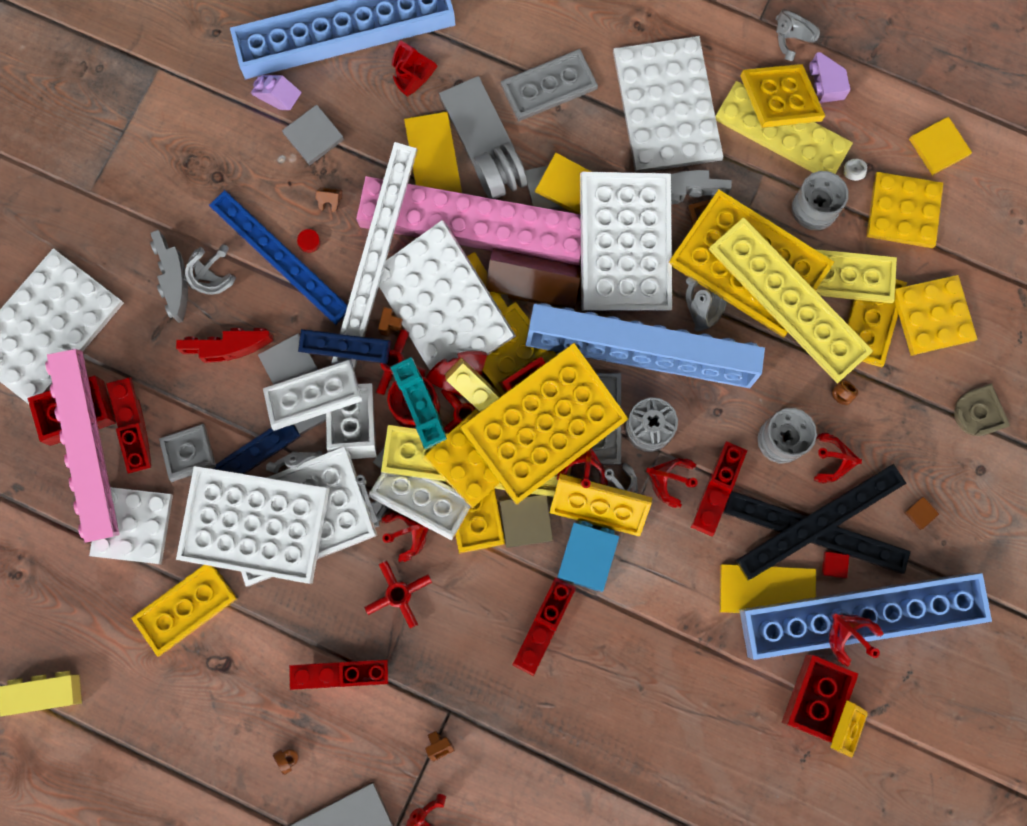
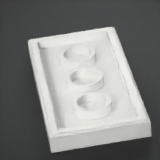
M350 359L263 388L270 424L274 431L362 401L353 363Z
M381 473L369 492L370 498L450 540L455 536L471 508L452 487L438 480Z

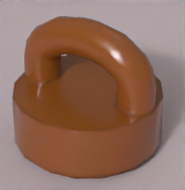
M841 380L833 388L832 396L838 403L849 405L858 396V390L849 381Z
M280 749L273 753V757L284 775L291 772V767L298 761V754L292 749L285 750L284 752ZM290 755L292 756V760L288 762L286 760V757Z

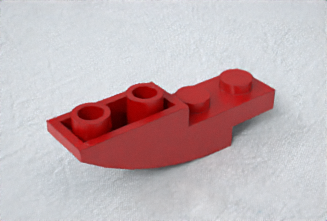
M230 328V331H223L222 340L220 337L214 336L207 337V340H198L197 337L192 336L184 337V340H176V349L181 354H199V359L204 363L222 362L241 358L264 348L273 342V336L265 328H253V331H244L242 328Z
M125 378L106 383L118 426L116 432L127 474L152 468L144 416L140 400L136 398L132 379Z
M725 442L698 504L691 528L711 537L714 536L748 450L730 442Z
M555 577L512 666L532 676L535 675L576 587Z
M387 660L289 665V690L388 684Z

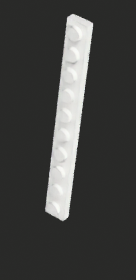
M394 142L340 334L365 336L417 154V148ZM333 357L331 364H337L349 359ZM350 359L355 370L357 360Z

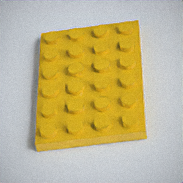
M718 189L669 263L681 273L695 279L706 289L784 338L788 332L709 251L710 246L744 217L815 291L835 262Z
M572 343L459 428L513 502L518 504L626 422L628 417L575 343Z

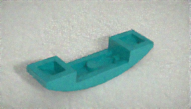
M410 357L390 367L417 426L415 428L423 447L427 449L446 440L447 437L438 412L413 358Z

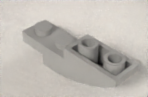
M693 170L671 174V204L683 202L686 194H689L691 197L707 195L713 198L718 189L727 195L731 190V180L709 179V170Z
M157 230L150 233L153 239L150 242L151 248L155 255H159L161 260L158 262V266L162 275L157 276L160 283L157 285V289L161 297H165L167 301L165 309L170 318L173 317L180 323L184 320L188 301V282L185 276V264L178 249L175 246L169 248L165 237Z

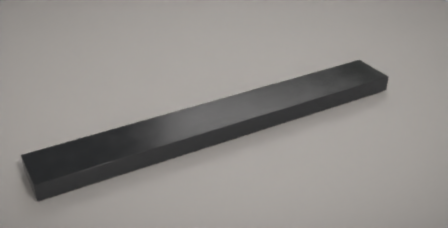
M892 464L735 561L749 581L907 483L895 465Z
M734 491L730 493L723 514L779 533L807 517ZM835 527L811 542V544L849 555L850 557L900 574H905L911 551L840 527Z

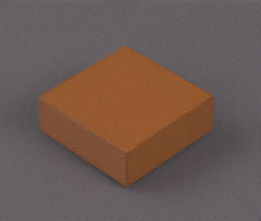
M924 497L918 499L904 512L920 530L924 529L939 515Z

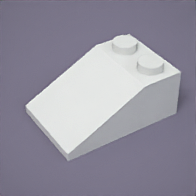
M372 383L358 384L362 397L361 402L326 413L327 451L329 453L345 446L349 451L351 459L376 458Z

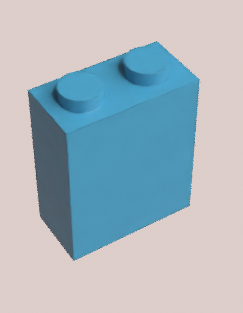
M579 520V523H573L557 578L603 592L619 536L614 535V530L602 527L600 531L592 528L593 524Z

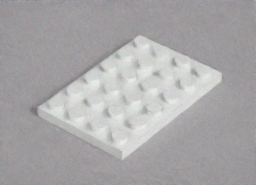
M700 37L614 48V61L635 173L722 161L723 152Z
M581 172L582 311H671L672 265L669 263L672 258L671 174Z
M441 220L386 260L379 287L397 317L403 319L402 325L404 329L409 332L410 339L429 370L443 359H447L448 363L452 358H458L457 354L460 352L481 351L489 355L516 336L445 221Z
M53 248L0 309V382L29 404L27 398L49 391L50 385L53 384L51 375L46 370L47 354L72 349L84 351L124 302Z
M345 446L304 462L296 468H289L267 477L330 488L317 559L378 536L361 487L355 480L357 474L349 451ZM241 571L246 586L272 578L270 576Z
M194 466L176 560L313 584L330 488Z

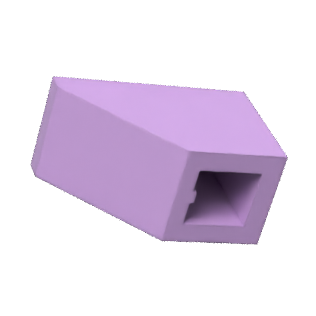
M821 52L816 53L809 64V71L814 76L813 89L818 96L819 102L845 100L850 92L846 69Z
M262 75L255 80L254 88L251 91L253 96L279 110H291L302 93L283 75Z

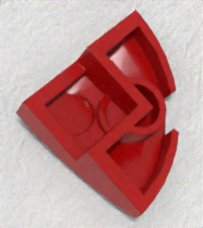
M401 40L399 41L392 59V66L395 67L396 77L393 76V79L398 89L408 97L429 79L438 65L420 54L410 45Z
M460 352L457 354L458 358H452L448 363L447 359H443L430 370L426 379L446 391L463 396L446 380L445 374L462 358L481 376L487 358L486 352Z

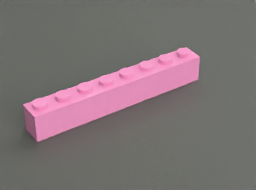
M72 349L47 354L48 361H46L45 365L53 383L50 385L52 397L56 398L57 408H55V416L61 423L60 440L66 448L67 454L64 455L66 467L70 468L71 477L69 478L70 489L75 493L74 510L80 518L81 524L78 526L80 537L84 538V543L118 536L120 534L83 351Z

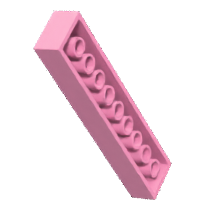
M365 177L356 218L361 228L370 229L384 179ZM407 185L394 234L418 238L443 220L461 246L493 251V248L579 266L581 256L580 214L418 185Z

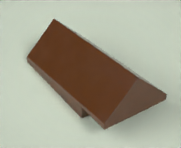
M493 248L489 262L486 288L488 292L508 295L509 299L539 304L546 303L551 306L575 309L581 266Z

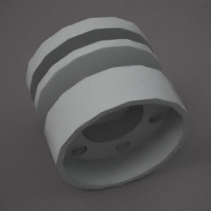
M509 142L502 144V151L499 147L494 148V160L488 152L472 158L475 171L488 198L498 199L505 196L504 184H507L512 191L517 190V185L520 188L527 185L522 161Z
M818 171L809 175L804 180L792 202V213L795 220L809 230L828 228L834 223L849 199L846 183L838 175L830 171Z
M650 397L643 399L633 407L626 421L625 432L628 441L642 452L661 450L673 438L677 430L678 418L674 408L668 402L660 398ZM655 419L657 421L652 428L649 427V422Z
M785 408L775 413L760 427L757 436L758 446L762 454L770 461L778 464L790 463L809 452L814 446L817 437L816 425L812 418L804 411L796 408ZM781 435H784V436H785L784 440H785L786 442H783V441H782L783 437H782Z

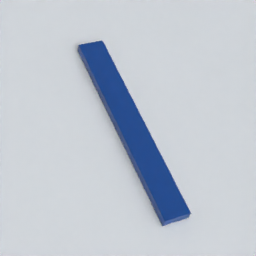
M224 190L209 204L214 212L335 326L345 317L348 305L227 191Z

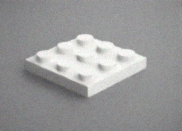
M110 487L120 535L92 541L89 556L162 565L173 495Z

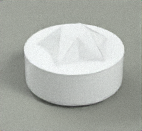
M851 159L845 163L844 175L846 178L856 181L866 176L867 164L863 160Z

